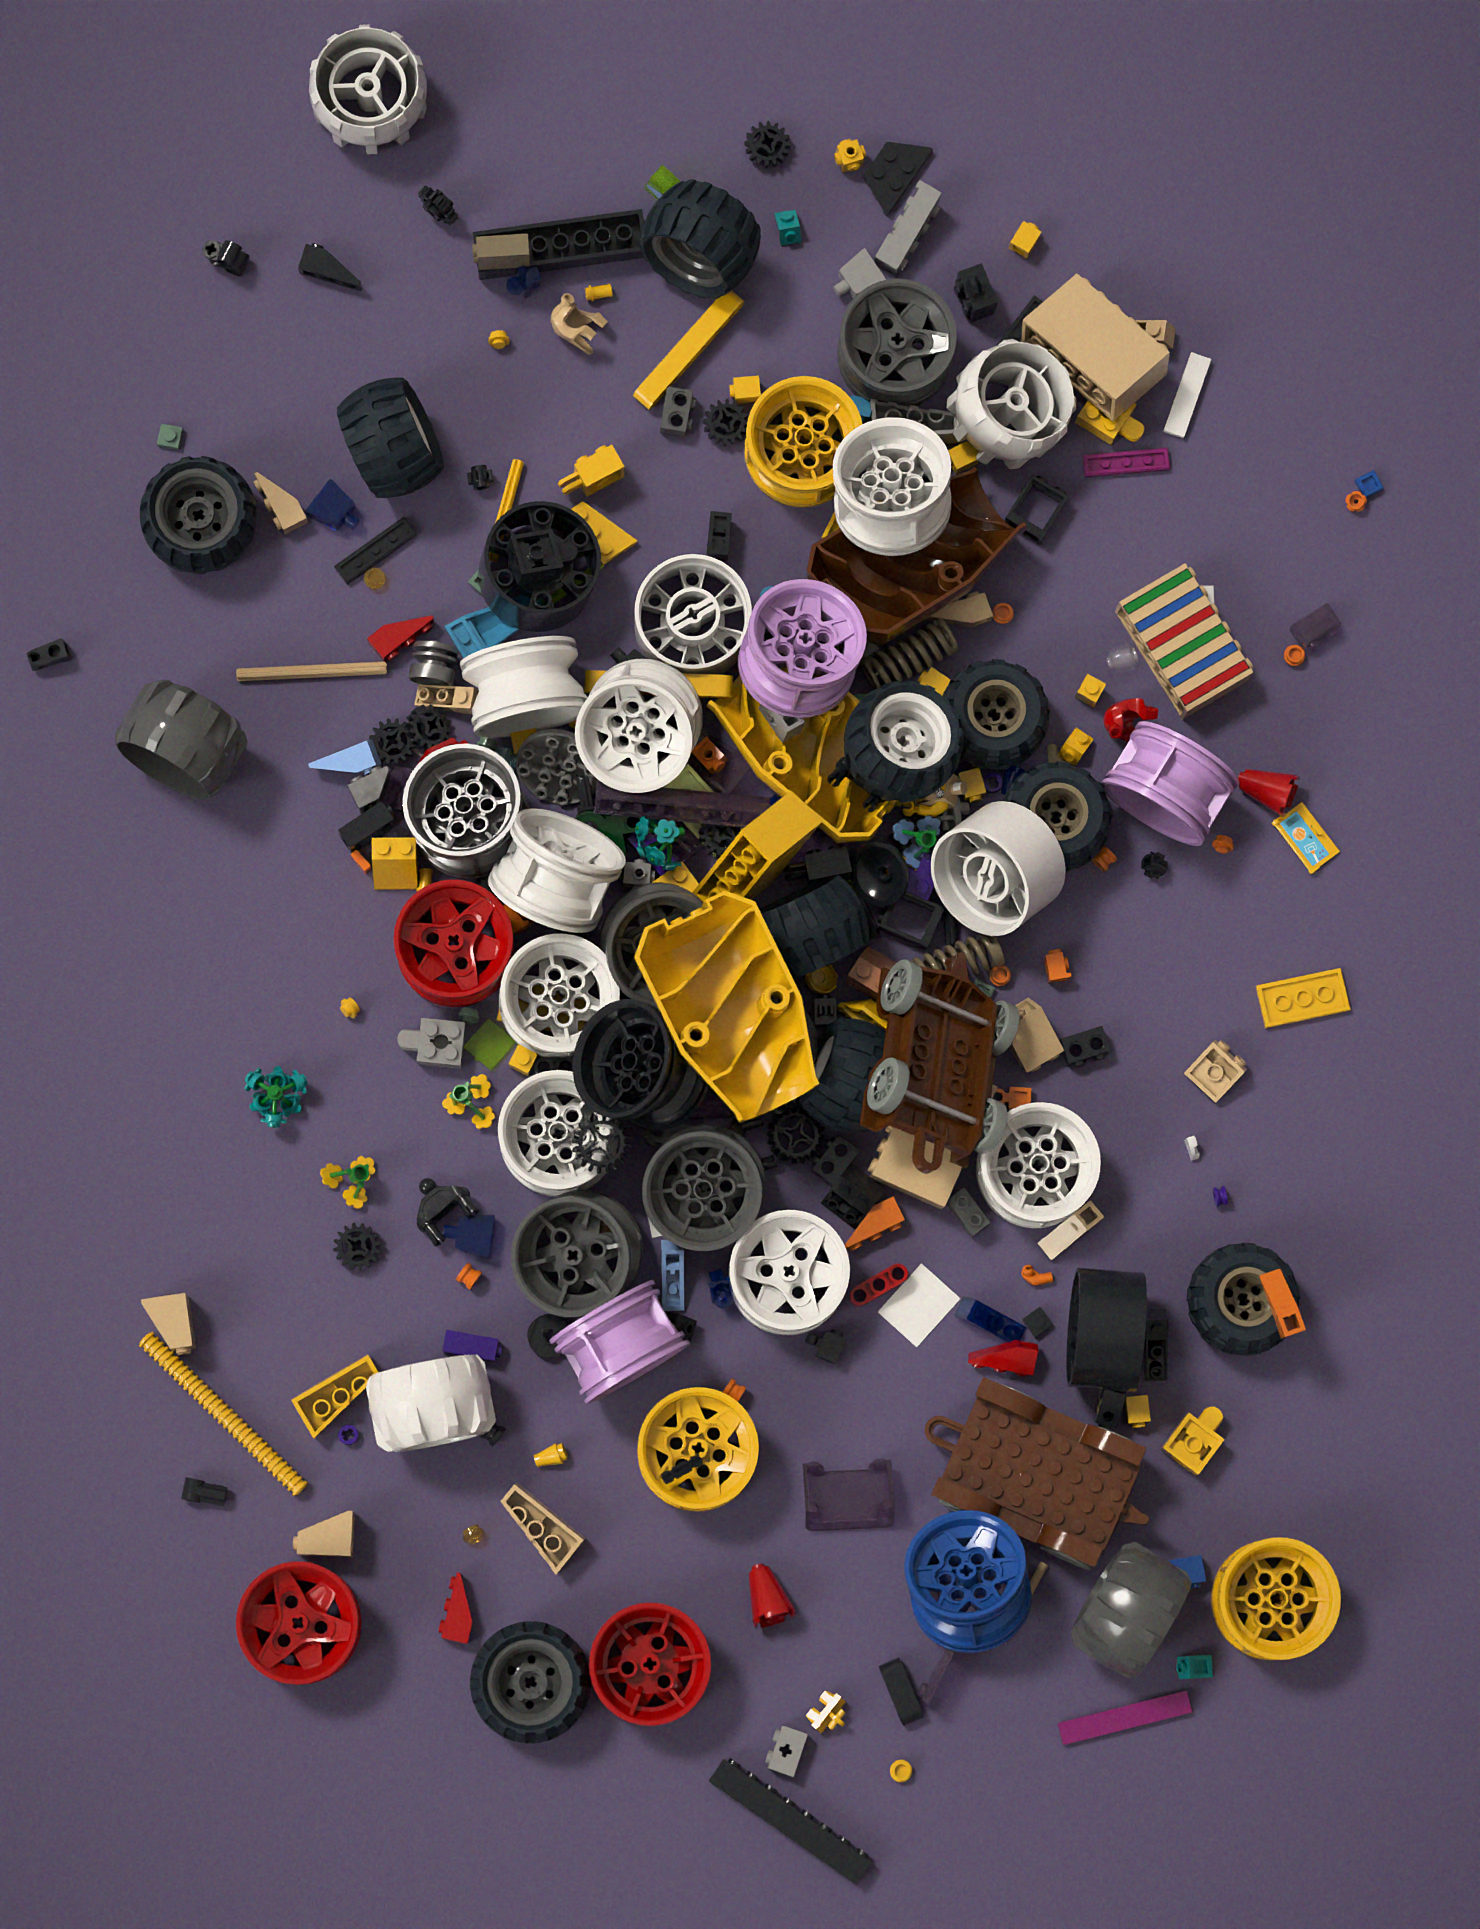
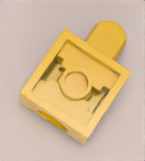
M1088 400L1075 423L1109 445H1112L1118 434L1131 442H1136L1142 437L1144 432V425L1131 417L1136 407L1135 403L1112 421Z
M603 445L595 450V454L589 457L584 455L577 459L576 464H574V473L561 479L557 484L560 488H563L562 493L564 495L582 488L586 497L624 478V465L613 445L608 447Z
M1208 1407L1204 1409L1198 1419L1192 1414L1187 1413L1160 1450L1193 1475H1199L1224 1441V1438L1215 1432L1223 1421L1222 1412L1216 1407Z

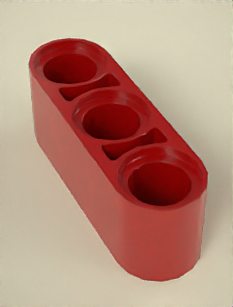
M894 1264L852 1289L849 1295L850 1302L856 1307H862L901 1285L908 1276L907 1268L902 1264ZM892 1270H902L903 1278L900 1280L894 1279L892 1277ZM877 1279L882 1280L885 1285L884 1289L881 1291L875 1290L873 1288V1281ZM858 1290L863 1291L866 1299L863 1302L856 1301L854 1299V1292Z

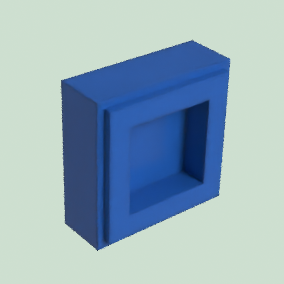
M1374 470L1354 480L1359 491L1366 498L1384 489Z

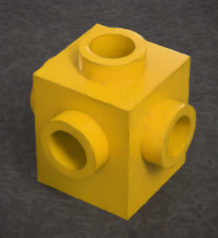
M857 139L841 141L837 145L836 153H834L837 166L840 165L842 173L856 171L863 167L864 157H866L863 145L859 146Z

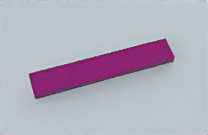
M1187 1690L1057 1724L1062 1744L1065 1745L1191 1713L1192 1709Z

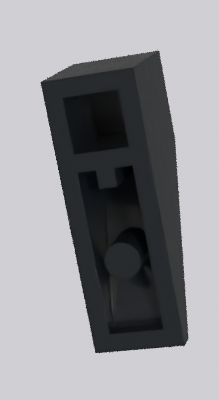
M316 243L311 245L305 244L298 266L299 274L361 292V281L324 249L323 246Z

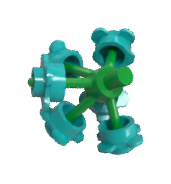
M280 1066L274 1067L273 1071L264 1077L261 1074L262 1069L257 1068L256 1071H250L246 1075V1086L244 1089L246 1091L250 1089L257 1091L262 1087L267 1090V1094L253 1093V1101L249 1108L251 1111H257L262 1116H265V1118H261V1122H266L268 1127H280L281 1123H287V1119H283V1116L289 1117L290 1114H298L302 1110V1106H300L301 1096L299 1094L283 1096V1092L292 1088L295 1093L302 1091L303 1094H306L305 1086L308 1085L307 1079L304 1074H299L297 1070H293L292 1076L286 1075ZM264 1080L269 1083L270 1087L264 1084ZM281 1100L280 1107L283 1110L282 1112L277 1111V1101Z

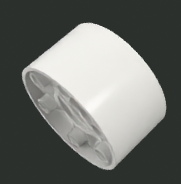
M687 554L664 561L647 575L636 597L634 628L636 641L641 653L646 658L666 663L681 673L722 675L738 661L739 649L752 613L748 590L740 576L718 559L699 554ZM679 575L683 589L670 597L659 584L666 579ZM705 575L718 579L727 585L715 597L702 589ZM689 577H695L698 583L696 585H689L686 580ZM652 598H658L661 604L654 607L649 604V601ZM732 598L736 603L729 607L724 604V600ZM687 601L699 602L688 605L683 612L670 618L678 605ZM642 610L660 614V627L643 632L641 624ZM743 610V632L726 628L724 615ZM715 619L713 626L706 633L699 636L686 635L699 631L702 625ZM658 640L661 646L654 649L650 642ZM732 640L736 645L732 649H728L724 646V642ZM670 645L676 650L684 652L681 663L672 661L661 655V653ZM715 645L725 654L715 661L705 663L702 652L709 650ZM690 661H695V662H697L698 664H696V665H691V664H687V663L690 662Z
M997 801L980 808L944 834L936 843L931 857L932 880L944 906L960 923L984 935L1000 936L1017 929L1059 895L1065 880L1066 871L1063 852L1051 829L1031 810L1012 802Z

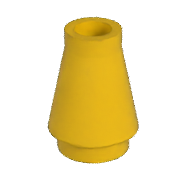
M555 1443L535 1454L534 1460L537 1467L563 1464L565 1460H568V1455L563 1443Z

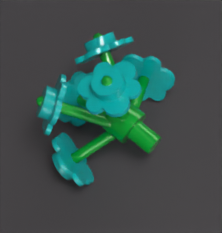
M657 811L648 813L645 817L642 816L640 822H637L635 827L638 839L637 851L641 858H646L655 866L660 865L662 869L667 871L675 870L677 866H681L682 863H679V861H672V844L677 842L678 837L685 835L684 828L675 827L674 821L668 822L665 819L659 821V813ZM648 833H655L657 841L647 846L643 842L645 836ZM668 846L667 860H665L666 856L663 850Z

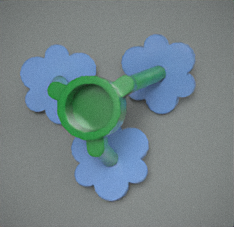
M927 815L924 819L918 820V832H913L914 824L910 821L907 822L905 819L900 820V823H896L893 826L895 840L901 844H907L909 839L915 837L916 843L920 846L917 847L916 844H912L910 848H906L903 851L907 865H912L914 869L918 868L925 852L928 853L929 848L936 843V835L940 833L938 828L940 820L938 818L932 819L930 815Z

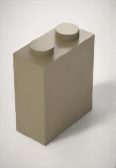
M528 234L476 237V244H472L474 263H478L479 270L530 267Z

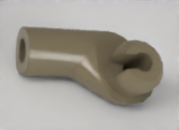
M1056 744L1047 746L1049 763H1056V761L1065 762L1059 756Z

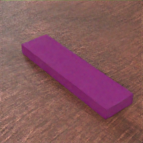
M1168 448L1082 456L1084 478L1170 470Z

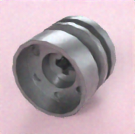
M438 641L414 642L413 649L417 652L412 653V658L421 663L410 665L408 679L420 685L453 686L455 671L446 666L457 664V660L453 657L458 656L459 650L454 646Z

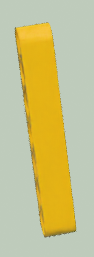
M733 291L716 299L636 389L633 397L647 409L651 410L665 395L667 387L673 386L736 315L745 301Z
M585 670L584 693H590L598 679L606 671ZM682 673L691 682L699 698H732L733 676ZM639 691L642 696H655L645 691Z

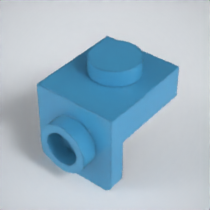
M852 395L850 398L855 403L862 422L864 420L868 421L872 410L870 409V402L863 397Z

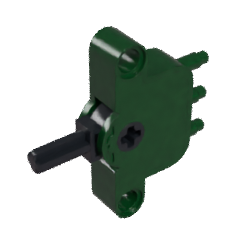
M577 777L576 783L580 806L577 807L578 814L574 819L587 825L591 823L592 826H596L594 829L612 840L621 849L624 856H626L627 844L625 833L635 832L636 825H631L628 822V818L636 816L640 822L643 813L637 809L604 813L598 809L597 803L593 804L589 777ZM624 867L618 880H624Z

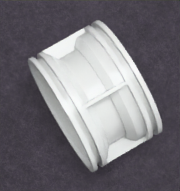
M889 417L864 423L851 431L842 440L833 460V481L835 486V516L844 535L858 547L871 553L886 556L910 554L925 548L935 541L945 529L951 513V491L949 487L951 481V460L942 439L930 428L919 422L905 418ZM865 470L866 472L861 476V478H858V476ZM925 474L929 478L930 483H924L923 477Z
M633 659L619 663L607 670L598 679L579 711L575 725V741L578 753L592 775L611 788L631 793H643L659 789L670 783L680 774L699 739L703 725L701 701L691 682L680 671L666 663L652 659ZM639 691L651 693L655 697L645 701ZM615 696L617 707H603L608 700ZM629 702H636L639 708L634 709L630 707ZM650 708H656L660 714L653 715L650 712ZM672 714L675 716L677 729L667 722ZM613 716H620L623 722H616ZM655 729H662L665 735H658ZM602 733L608 735V738L606 739V741H605V739H604ZM625 736L628 738L629 742L623 743L620 741L619 737ZM640 743H647L650 749H643ZM658 751L668 753L664 757L658 759Z
M534 808L519 811L514 819V824L510 828L513 838L506 855L494 864L488 877L489 887L503 903L537 923L574 933L594 930L603 913L601 904L610 882L619 878L626 863L623 852L612 840L598 830L567 815Z
M549 934L528 942L510 959L503 973L499 992L500 1015L512 1039L517 1044L537 1053L538 1057H570L574 1055L575 1046L581 1031L578 1032V1021L588 1022L602 1007L618 1001L620 998V988L611 976L605 953L596 945L575 935ZM562 958L575 961L579 965L571 970H567ZM539 963V976L525 975L534 965ZM556 970L560 973L561 977L557 981H552L548 973ZM577 977L581 980V986L573 988L570 986L569 980ZM595 982L599 990V999L588 993ZM534 985H541L544 988V993L539 996L535 995L532 992V987ZM556 993H559L561 997L564 996L561 1002L552 999L555 998ZM518 998L529 1004L523 1014L519 1008ZM576 999H583L586 1003L585 1008L581 1010L575 1008L574 1001ZM540 1006H545L549 1013L545 1017H540L536 1013V1009ZM560 1013H565L569 1016V1022L561 1024L558 1022L557 1016ZM549 1027L553 1037L542 1034L540 1031Z
M551 1070L527 1078L507 1097L499 1116L498 1138L506 1166L512 1175L525 1187L547 1196L556 1197L569 1191L587 1190L606 1174L605 1167H601V1174H597V1167L595 1166L593 1171L589 1172V1163L585 1167H581L582 1159L578 1161L575 1159L580 1152H572V1148L578 1147V1144L572 1143L574 1131L582 1132L578 1124L582 1123L586 1127L585 1118L588 1117L590 1119L592 1113L596 1114L581 1100L575 1087L573 1072ZM556 1095H567L574 1098L566 1105H562ZM534 1103L536 1115L534 1117H522L528 1107ZM548 1108H554L557 1111V1115L552 1119L544 1115ZM571 1111L576 1112L579 1116L575 1122H569L566 1119V1115ZM597 1114L598 1121L602 1120V1116ZM534 1125H540L543 1128L542 1133L538 1136L530 1132L531 1127ZM600 1126L598 1130L602 1135H609L615 1132L603 1126ZM556 1130H559L560 1133L564 1132L562 1139L552 1137L555 1135ZM590 1131L586 1134V1140L583 1142L584 1150L589 1148L594 1142ZM597 1136L598 1144H595L597 1148L601 1146L606 1151L605 1144H608V1140L602 1141ZM618 1139L614 1140L609 1146L613 1157L616 1154ZM518 1141L530 1145L525 1157L519 1148ZM547 1145L551 1150L547 1156H541L538 1153L540 1146ZM563 1149H569L572 1152V1157L564 1160L560 1157V1152ZM598 1152L594 1153L591 1159L596 1161H608L602 1153ZM554 1165L559 1174H551L545 1171Z
M1044 1102L1018 1106L1007 1112L1006 1129L998 1145L987 1154L978 1153L976 1160L977 1183L988 1206L1004 1220L1025 1228L1050 1227L1068 1219L1092 1194L1100 1174L1099 1147L1089 1126L1069 1109ZM1034 1126L1041 1127L1035 1137H1032L1023 1129ZM1063 1137L1070 1143L1074 1152L1061 1150ZM1044 1140L1051 1142L1052 1150L1044 1151L1041 1148V1142ZM1004 1143L1009 1155L998 1159L1000 1148ZM1028 1143L1031 1149L1030 1152L1022 1153L1019 1149V1144ZM1056 1158L1063 1159L1065 1161V1168H1056L1054 1160ZM1035 1162H1037L1038 1165H1042V1168L1039 1171H1036V1169L1032 1167L1035 1164ZM1011 1163H1019L1022 1171L1020 1173H1013L1010 1169ZM1077 1176L1074 1186L1069 1192L1064 1179ZM1047 1178L1054 1179L1057 1185L1056 1188H1047L1045 1180ZM1024 1181H1032L1035 1185L1034 1190H1025L1023 1187ZM1002 1183L1012 1184L1011 1195L1006 1191ZM1039 1197L1048 1204L1045 1206H1033Z

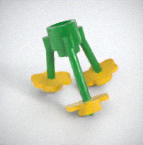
M480 1074L478 1077L473 1076L471 1078L472 1083L465 1082L464 1085L455 1086L452 1093H448L447 1099H444L442 1102L443 1107L448 1109L447 1111L450 1115L454 1113L461 1115L465 1111L464 1107L469 1106L476 1113L472 1117V1123L476 1125L477 1129L489 1128L492 1125V1120L495 1118V1114L492 1113L493 1110L490 1106L478 1109L471 1102L473 1097L478 1099L489 1096L488 1089L491 1088V1083L487 1081V1076L485 1074Z
M359 1156L357 1161H353L350 1164L351 1169L348 1168L343 1171L339 1165L333 1166L332 1163H328L325 1168L320 1170V1175L323 1178L322 1182L324 1185H329L330 1188H336L338 1182L343 1180L342 1176L349 1175V1179L352 1183L357 1184V1188L351 1185L348 1190L343 1191L342 1196L346 1200V1205H353L354 1208L360 1209L363 1203H366L368 1200L365 1195L366 1190L363 1187L364 1181L369 1180L370 1174L375 1173V1168L373 1167L374 1160L369 1157L365 1159L363 1156Z

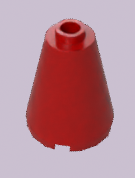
M1246 769L1245 772H1240L1238 776L1239 789L1278 815L1285 817L1287 813L1284 810L1286 807H1291L1298 789V785L1294 784L1295 780H1299L1300 777L1293 774Z
M763 1563L751 1567L752 1571L748 1575L754 1627L757 1628L760 1624L761 1628H766L785 1622L784 1617L790 1615V1618L796 1615L795 1608L771 1568L764 1566Z

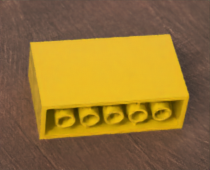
M791 790L739 832L692 893L703 903L706 899L723 891L753 900L774 882L821 824V821L802 802L801 798Z

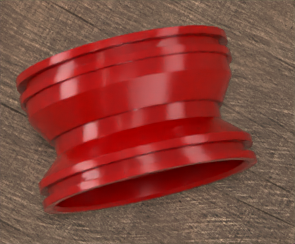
M443 880L420 889L403 906L394 929V949L400 970L406 982L422 998L444 1007H467L489 998L501 987L505 968L514 955L512 925L504 906L487 889L469 881ZM453 903L465 904L469 907L459 915ZM431 911L433 924L419 923ZM488 920L493 927L496 939L482 934ZM473 923L475 925L474 931L470 933L463 930L464 924ZM430 935H436L439 937V941L435 945H430L427 942V938ZM457 941H458V944H459L458 946H456V945H452V946H451V944H450L451 942L457 943ZM413 945L427 952L420 964H418L414 956ZM463 959L467 961L468 965L465 969H458L455 966L456 962ZM491 961L487 968L477 976L476 962ZM449 971L456 983H446L437 979Z
M286 1562L261 1573L245 1590L236 1615L237 1638L247 1660L263 1675L286 1684H312L333 1676L351 1659L361 1636V1611L351 1588L334 1572L309 1562ZM296 1581H309L317 1585L304 1594ZM274 1590L277 1604L261 1605L267 1595ZM289 1596L297 1597L298 1605L295 1608L290 1609L287 1607L286 1600ZM333 1600L338 1605L341 1619L327 1614ZM303 1618V1628H295V1626L297 1625L295 1620H301ZM319 1621H324L327 1624V1631L323 1634H319L315 1630V1626ZM257 1627L271 1633L264 1646L259 1639ZM283 1634L289 1635L291 1639L287 1647L280 1646L278 1642L279 1637ZM321 1642H336L333 1649L323 1658ZM291 1653H294L301 1666H290L281 1663V1661Z
M640 1603L620 1610L600 1628L592 1644L589 1670L591 1681L598 1697L612 1713L634 1724L653 1726L674 1721L685 1715L697 1704L709 1681L711 1657L706 1638L698 1625L689 1616L665 1604ZM641 1622H654L646 1635L633 1625ZM674 1630L683 1637L688 1647L672 1646ZM657 1636L664 1640V1646L659 1650L654 1649L651 1645L652 1639ZM616 1640L622 1654L608 1660L610 1648ZM647 1658L656 1661L652 1671H649L648 1667L643 1666V1663L647 1662ZM626 1661L632 1662L634 1665V1671L629 1675L624 1674L621 1670L622 1664ZM692 1669L689 1682L684 1689L677 1674ZM662 1675L668 1676L671 1682L669 1687L664 1689L659 1687L657 1683L658 1678ZM611 1682L627 1683L625 1699L615 1690ZM654 1693L667 1703L658 1707H646Z

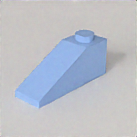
M368 740L311 762L308 765L309 768L354 773L364 772V775L370 774V770L382 764L373 740Z
M661 1240L662 1308L664 1311H684V1248L668 1240Z

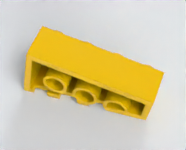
M369 1354L291 1399L313 1439L366 1388L369 1377L379 1373Z

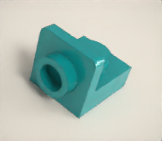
M1211 1655L1177 1657L1176 1670L1178 1678L1213 1677Z

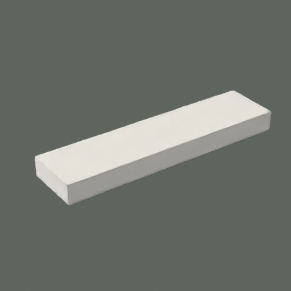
M1191 352L1163 432L1182 439L1184 438L1211 361L1210 358Z

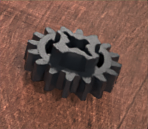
M767 121L766 126H763L761 122H759L758 128L752 126V133L747 132L746 138L748 140L744 143V146L748 147L745 153L751 154L750 161L752 162L756 159L757 166L764 163L765 168H768L769 163L776 167V161L783 163V156L789 155L787 149L791 145V143L787 142L790 137L789 134L783 135L785 128L783 127L779 130L778 123L770 126V121ZM759 135L760 139L753 144L755 138ZM764 138L769 145L771 144V150L764 144ZM780 145H782L780 151L776 154V148H779Z
M426 185L417 193L418 197L422 199L421 202L424 203L423 209L436 221L439 222L442 219L444 223L452 225L459 218L455 209L452 208L454 203L439 189L434 191Z
M726 399L725 404L717 400L716 407L711 404V412L705 411L707 418L703 419V424L708 425L704 427V432H710L708 439L716 438V445L723 441L724 447H726L729 441L732 445H735V439L742 441L743 437L741 434L746 435V428L744 427H747L748 422L745 420L748 418V413L742 414L744 407L740 406L737 408V401L729 404V399ZM718 412V418L712 422L714 415ZM723 416L727 422H730L729 429L728 426H726V424L723 423ZM740 423L739 429L734 433V427Z
M423 704L412 710V714L406 718L409 721L405 724V727L409 728L406 735L412 736L410 743L416 742L417 749L424 746V752L450 739L448 734L452 732V729L447 728V725L451 722L445 721L444 718L447 714L441 715L439 707L433 710L431 704L427 707Z
M387 718V724L385 725L380 721L379 729L373 727L375 735L369 736V739L374 741L380 761L382 762L385 759L388 766L391 761H394L397 766L400 759L405 763V756L412 757L413 755L410 749H416V745L410 743L412 736L406 735L409 731V728L406 729L405 727L407 722L404 721L400 725L398 718L395 719L394 723H391V720ZM392 728L395 729L394 731H390V732H386V731H385V730H387V729H392ZM403 734L407 737V745L401 742ZM394 738H396L397 744H391V746H389L388 740H394ZM379 739L384 742L382 750L378 746ZM394 752H399V753H400V754H397V755H390L391 753H394Z
M716 812L715 818L708 815L707 821H702V828H699L698 834L701 835L698 841L704 842L702 850L708 848L709 856L716 853V859H719L720 855L725 852L735 839V836L742 830L740 829L742 822L736 823L735 815L728 818V812H725L724 816H720L719 812Z
M352 1223L351 1229L345 1225V1232L338 1231L337 1233L340 1239H334L333 1241L335 1244H338V1247L333 1248L334 1252H339L336 1259H343V1267L350 1264V1270L352 1271L355 1266H358L359 1271H362V1265L364 1264L370 1268L369 1261L376 1262L377 1259L374 1255L381 1253L380 1250L376 1249L377 1246L381 1245V1242L375 1241L378 1234H371L372 1227L365 1230L364 1223H361L359 1228H357L355 1223ZM355 1232L362 1233L359 1235V1237L349 1236L350 1234ZM369 1238L372 1243L371 1252L366 1247V1242ZM349 1241L356 1244L362 1242L361 1247L365 1253L359 1250L354 1252V1248ZM343 1242L348 1245L346 1255H344L342 1249ZM363 1256L365 1258L361 1261H352L355 1257Z

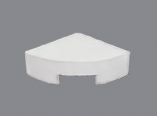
M1196 1137L1186 1138L1184 1141L1191 1161L1199 1159L1200 1153L1196 1147L1198 1146Z

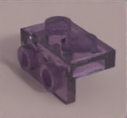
M394 765L382 800L385 806L389 804L392 810L403 812L404 788L414 769Z

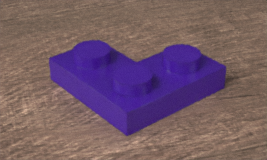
M929 852L923 854L917 871L908 867L909 884L906 890L926 900L929 899L934 887L931 874L932 854Z

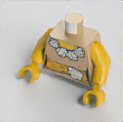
M953 773L951 778L935 793L922 799H916L915 806L913 801L903 802L904 807H911L910 809H903V814L905 816H912L914 813H917L920 816L930 815L931 817H937L947 809L956 806L958 795L966 794L967 785Z

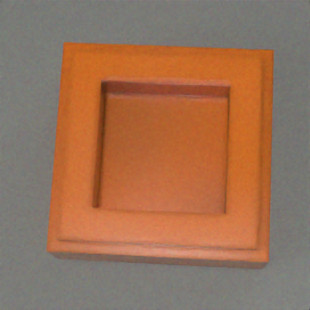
M358 850L350 854L353 861L365 874L371 870V865Z

